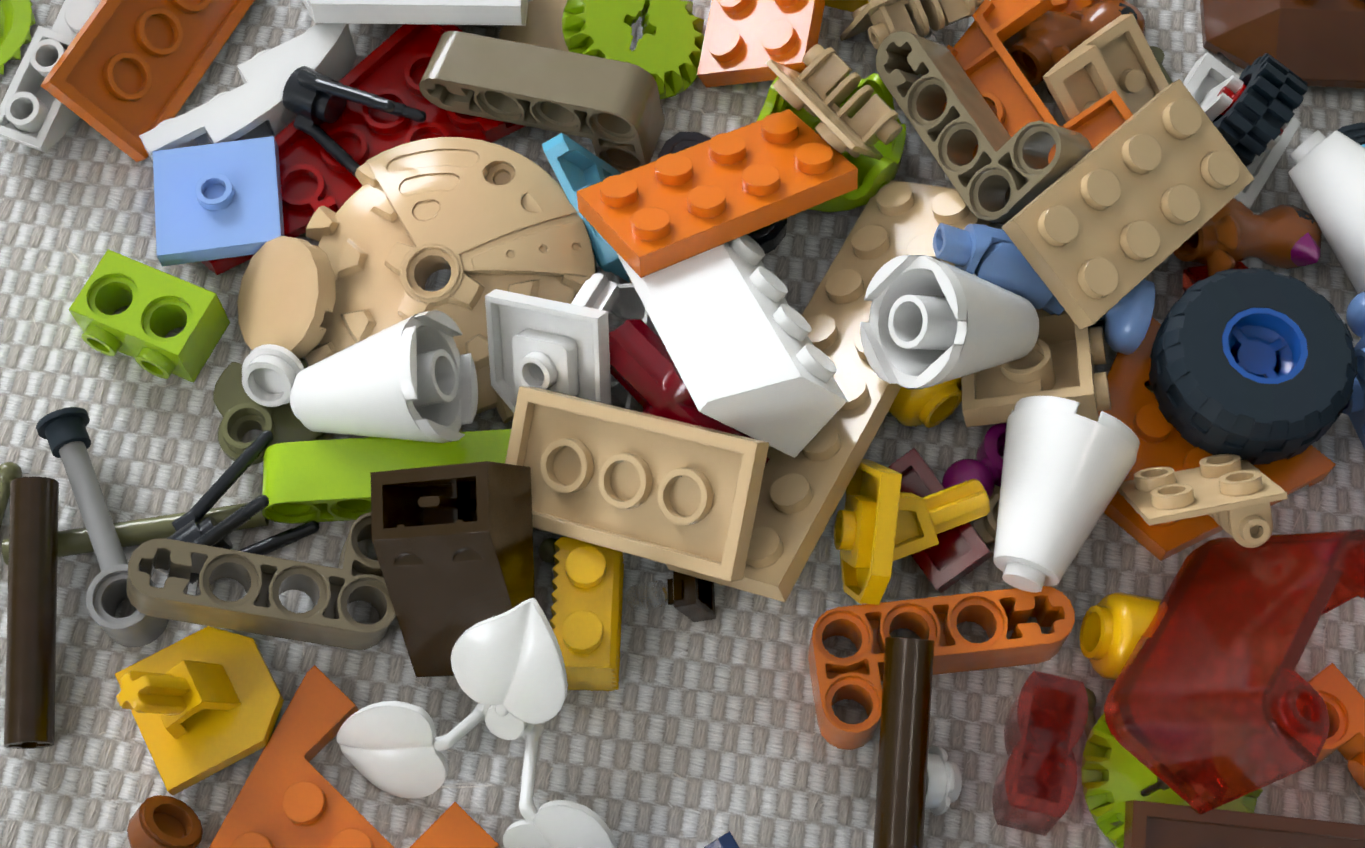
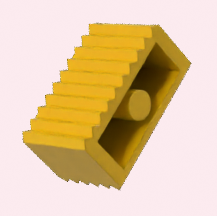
M560 537L554 542L556 554L553 555L555 562L553 573L555 579L552 580L554 592L551 593L553 605L550 607L552 613L550 625L562 652L567 674V690H618L624 577L623 552L570 537Z

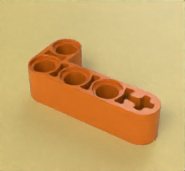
M1043 586L1042 591L1037 593L1012 588L881 602L879 605L844 606L827 610L817 619L813 627L808 654L817 724L821 735L829 744L845 750L863 747L872 739L881 718V681H883L885 638L891 637L890 633L900 628L909 629L915 632L921 639L934 641L933 675L1039 664L1054 657L1070 634L1075 623V611L1071 601L1063 592L1050 586ZM1029 617H1036L1037 623L1026 622L1028 621ZM965 621L979 624L986 631L989 640L982 643H972L962 637L956 625ZM1040 627H1050L1051 629L1048 634L1041 633ZM1013 631L1011 637L1007 639V632ZM835 635L844 636L855 644L857 652L853 656L846 658L836 657L825 649L823 641ZM844 699L854 700L864 707L868 718L858 724H847L839 720L834 714L832 706Z

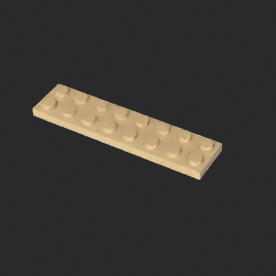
M891 180L883 186L876 195L869 199L802 313V316L812 328L808 337L813 345L826 354L836 366L837 372L833 377L848 401L795 458L769 446L767 453L769 461L764 468L743 580L729 582L666 564L669 570L786 602L902 387L898 384H889L879 378L869 365L864 354L860 337V322H869L872 301L864 300L868 285L878 270L895 257L904 255H928L935 257L933 237L940 223L963 230L968 224H986L989 226L990 221L979 219L970 211L956 189ZM944 261V262H946V263H948V264H950V265L955 266V264H953V263Z

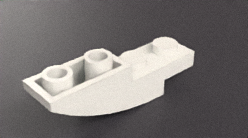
M65 0L51 30L38 25L0 105V137L46 153L80 119L78 115L40 85L102 0Z
M348 23L317 24L310 27L305 33L285 43L257 53L252 59L237 65L244 83L243 85L231 91L219 93L211 98L209 102L176 118L166 119L155 128L139 135L152 164L153 151L269 136L275 137L294 121L297 114L285 108L282 100L285 84L297 68L307 66L336 81L342 79L349 72L357 58Z

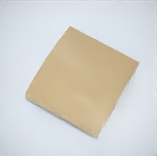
M1133 14L1120 15L1063 57L1043 76L1066 123L1114 90L1117 91L1132 114H1135L1169 85Z

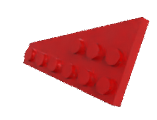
M403 24L338 82L421 110L426 113V120L424 122H417L347 100L346 108L336 122L332 124L325 122L320 125L360 166L367 162L366 160L383 151L421 139L463 137L493 143L526 126L452 112L439 108L429 102L420 92L419 83L438 41L445 32L463 31L455 25ZM292 121L275 136V140L279 150L284 235L296 238L306 233L307 225L318 207L326 206L337 213L343 204L362 187V184L311 136L295 129L293 126L294 121ZM253 255L201 262L213 273L219 275L250 260Z

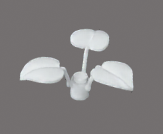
M535 598L525 600L502 614L474 624L458 638L451 653L452 671L462 690L471 699L478 702L473 712L449 733L435 737V726L430 715L419 706L400 701L378 702L358 710L347 718L337 733V743L340 744L341 752L370 783L390 795L407 799L429 796L443 785L448 776L449 767L441 751L453 747L481 721H485L490 732L501 739L514 740L523 736L526 741L519 810L525 820L517 821L507 828L503 835L504 848H618L616 839L604 820L585 805L566 800L549 801L543 804L539 810L534 805L533 795L538 742L544 732L541 723L549 721L561 710L567 697L568 689L567 674L560 646L546 615Z

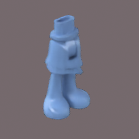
M944 223L938 225L933 237V249L936 258L953 263L959 269L970 274L974 273L979 278L1026 298L1035 309L1042 308L1047 313L1058 316L1064 311V308L1004 230L989 227L986 224H968L964 230ZM1146 277L1100 318L1104 322L1105 341L1113 351L1125 355L1132 354L1145 338L1152 319L1156 291L1154 282L1145 280Z

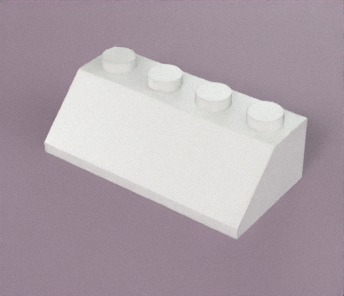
M747 234L642 278L617 253L699 412L756 440L769 442V446L795 458L848 401L833 377L837 372L836 366L826 354L813 345L808 337V334L812 331L811 326L801 314L789 306L784 298L788 293L786 286L775 274L766 269L761 261L765 256V252Z

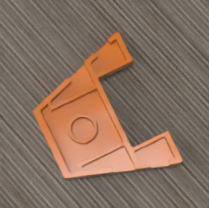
M984 0L972 15L975 20L954 47L949 44L947 46L1011 137L1030 122L1043 121L1059 126L1002 44L1052 9L1054 6L1051 0ZM1114 90L1060 127L1081 133L1088 139L1093 149L1133 114L1117 91ZM946 101L945 104H944L943 112H944V110H945L947 101ZM978 144L975 146L973 152V159L976 156ZM1056 144L1053 145L1049 152L1048 165L1054 159Z
M1153 317L1140 346L1129 355L1118 352L1107 375L1111 410L1103 412L1116 417L1126 424L1140 441L1136 462L1123 482L1134 480V474L1146 468L1170 467L1176 472L1200 467V460L1213 456L1199 447H1194L1181 437L1182 435L1170 422H1167L1158 408L1159 404L1155 394L1146 388L1150 381V354L1155 337L1161 326ZM1310 445L1303 453L1288 460L1286 458L1271 462L1270 464L1254 466L1289 495L1307 485L1311 487L1321 482L1336 464L1314 446ZM1118 491L1104 511L1109 518L1160 561L1224 530L1208 514L1149 526ZM1280 501L1270 502V506H1272V505H1274V504H1276V503H1278V502H1280Z
M315 665L303 678L209 848H394L309 763L337 735L347 718L358 711L357 706ZM454 802L410 848H500V846Z

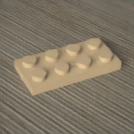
M1178 79L1160 91L1005 223L1002 229L1081 330L1095 324L1255 178L1182 81Z
M519 386L505 464L531 467L532 526L534 528L733 582L743 580L769 442L536 387Z

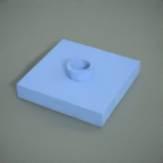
M274 136L153 151L156 252L162 267L254 255L266 242L279 236H285L279 150Z

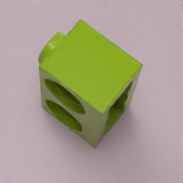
M109 249L69 308L70 313L83 331L81 338L93 349L108 356H115L117 351L135 358L136 362L143 369L157 377L168 379L171 374H174L193 383L230 324L216 293ZM130 305L124 312L112 315L120 307ZM185 327L178 335L165 338L171 330Z

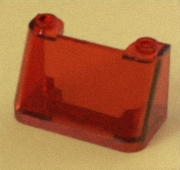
M1352 529L1273 534L1267 542L1255 548L1243 547L1233 537L1216 538L1207 541L1193 550L1183 562L1159 604L1154 618L1139 639L1107 695L1104 712L1105 721L1115 739L1200 814H1204L1315 765L1329 732L1328 710L1321 695L1294 670L1321 615L1357 596L1365 599V530Z

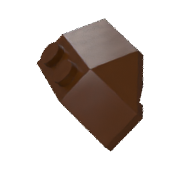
M1200 0L1203 48L1216 55L1222 53L1242 69H1245L1248 65L1251 66L1255 59L1259 56L1262 57L1264 53H1268L1308 83L1307 86L1365 89V0Z

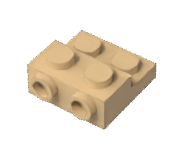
M1042 308L1036 309L1039 318V335L1035 346L1025 357L961 377L962 412L966 427L1007 423L1008 416L1012 410L1014 411L1016 403L1020 399L1029 396H1054L1080 402L1076 414L1098 422L1099 411L1111 410L1107 372H1094V365L1107 364L1102 326L1092 328L1088 326L1080 330L1065 310L1058 316L1056 314L1051 315Z

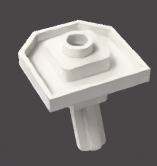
M601 273L593 274L590 279L585 281L571 304L498 289L485 295L491 386L513 413L515 412L519 386L536 387L608 405L611 403L608 313L619 297V287L616 283L609 281L606 275Z

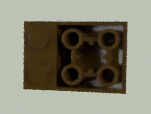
M483 461L370 472L372 542L416 677L455 676L451 666V653L458 638L465 630L478 622L502 614L525 600L535 598L531 467Z

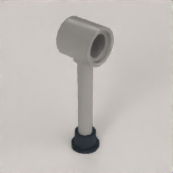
M68 407L53 411L39 420L36 429L41 438L48 440L53 456L62 459L101 572L92 580L86 594L87 610L92 619L116 643L125 647L148 645L164 632L169 619L151 617L140 613L138 610L130 616L115 618L118 605L128 597V562L87 452L91 445L86 429L90 421L89 415L85 409L80 407ZM150 578V586L158 588Z

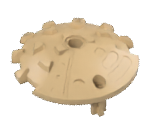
M438 137L405 143L383 151L366 160L367 162L356 169L355 176L362 184V187L343 204L337 213L326 206L318 207L307 225L306 236L319 242L318 246L327 254L334 271L336 300L333 312L325 311L320 327L327 329L320 344L305 359L308 365L311 366L415 314L432 310L441 311L454 320L463 334L453 337L460 355L467 353L472 355L478 382L476 414L496 407L503 423L506 424L513 420L514 413L491 386L485 295L498 289L571 304L585 281L597 273L594 250L584 221L570 204L562 187L550 174L523 155L501 145L471 138ZM443 269L451 271L449 282L438 291L425 290L427 279L432 273Z

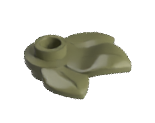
M300 358L299 360L304 366V369L307 368L308 366L303 358ZM230 363L215 384L213 401L223 417L218 428V441L223 452L233 461L254 442H242L243 436L250 430L271 431L273 433V440L267 447L284 442L319 440L326 434L307 429L294 415L290 403L277 407H266L253 401L243 388L242 364ZM264 450L252 464L263 462Z

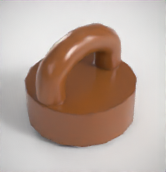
M162 795L147 798L129 820L127 837L131 848H196L201 842L203 835L201 821L191 807L174 797Z

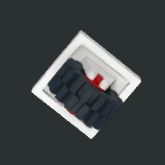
M1207 52L1195 62L1183 84L1255 178L1234 197V199L1250 209L1301 124L1299 120L1293 117L1295 114L1293 110L1301 105L1304 99L1302 96L1308 90V83L1268 53H1264L1262 57L1259 56L1255 59L1251 66L1248 65L1242 71L1241 76H1239Z

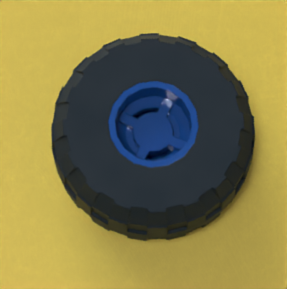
M1253 267L1251 269L1237 270L1232 268L1216 272L1213 276L1202 281L1199 280L1186 289L1181 298L1168 311L1157 332L1150 354L1151 370L1149 378L1151 390L1154 391L1159 404L1158 408L1167 422H1170L1182 435L1181 437L1194 447H1199L1212 455L1235 454L1240 456L1241 460H1247L1252 465L1270 464L1271 462L1286 458L1288 460L1303 453L1315 441L1317 442L1326 434L1346 407L1354 391L1352 388L1357 375V356H1355L1352 343L1353 337L1347 324H1344L1335 311V307L1323 295L1318 294L1309 288L1306 283L1290 275L1285 276L1269 269Z

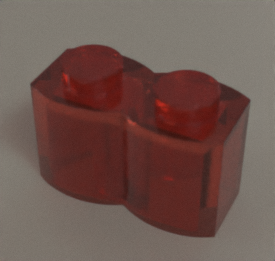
M1033 671L1027 678L1010 707L1005 722L1004 742L1008 758L996 777L992 796L993 812L997 825L1046 836L1068 810L1077 786V764L1072 749L1081 738L1088 718V697L1083 682L1038 671Z

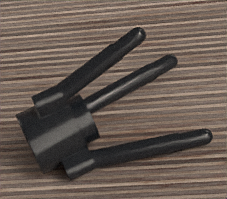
M307 66L297 68L290 75L283 90V105L287 110L297 114L293 125L294 128L311 136L354 177H356L355 172L360 165L320 127L325 122L328 124L336 122L342 116L347 100L417 122H424L426 120V113L421 110L344 85Z
M263 431L189 511L172 522L176 532L167 539L224 549L233 548L228 535L268 506L269 498L266 495H259L220 523H217L211 516H208L203 521L200 520L273 440V433L271 431ZM314 520L238 551L266 555L316 533L319 530V523ZM191 573L189 583L193 584L196 582L199 574Z

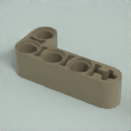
M448 31L442 34L419 83L420 92L429 102L448 111L589 138L592 141L595 155L621 173L651 162L665 125L657 83L650 73L637 65L460 31Z
M898 31L886 37L878 48L876 70L879 77L970 211L979 219L1004 225L1092 150L1088 139L1081 133L1043 121L1030 122L1011 137L953 54L941 43L909 32ZM947 101L945 110H944V112H943L944 104H945V102ZM978 144V150L976 156L973 159V152L975 146ZM1056 144L1054 159L1048 165L1049 152L1053 145ZM1010 187V197L1004 206V197Z
M371 512L361 515L352 524L340 553L338 568L167 538L152 539L142 543L133 551L128 562L127 596L132 606L140 613L151 617L352 650H366L377 645L385 637L396 616L379 561L367 558L358 547V542L372 539ZM154 569L168 571L164 588L150 586V578L154 574ZM191 573L199 574L195 595L187 594ZM231 578L243 585L247 594L237 601H224L212 593L210 585L219 579ZM287 590L305 592L311 598L314 608L305 613H294L282 605L279 595ZM354 601L370 603L376 608L379 614V621L374 624L356 622L350 616L347 605Z

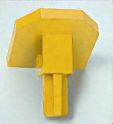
M862 459L846 489L844 510L837 512L834 524V545L837 550H840L844 592L858 603L879 605L891 579L893 561L938 545L937 534L987 516L990 512V501L987 492L978 479H970L921 498L913 493L900 492L901 473L869 459Z
M210 626L115 673L121 688L120 693L116 696L117 702L123 709L131 710L164 785L172 796L264 748L272 735L284 703L276 682L253 638Z

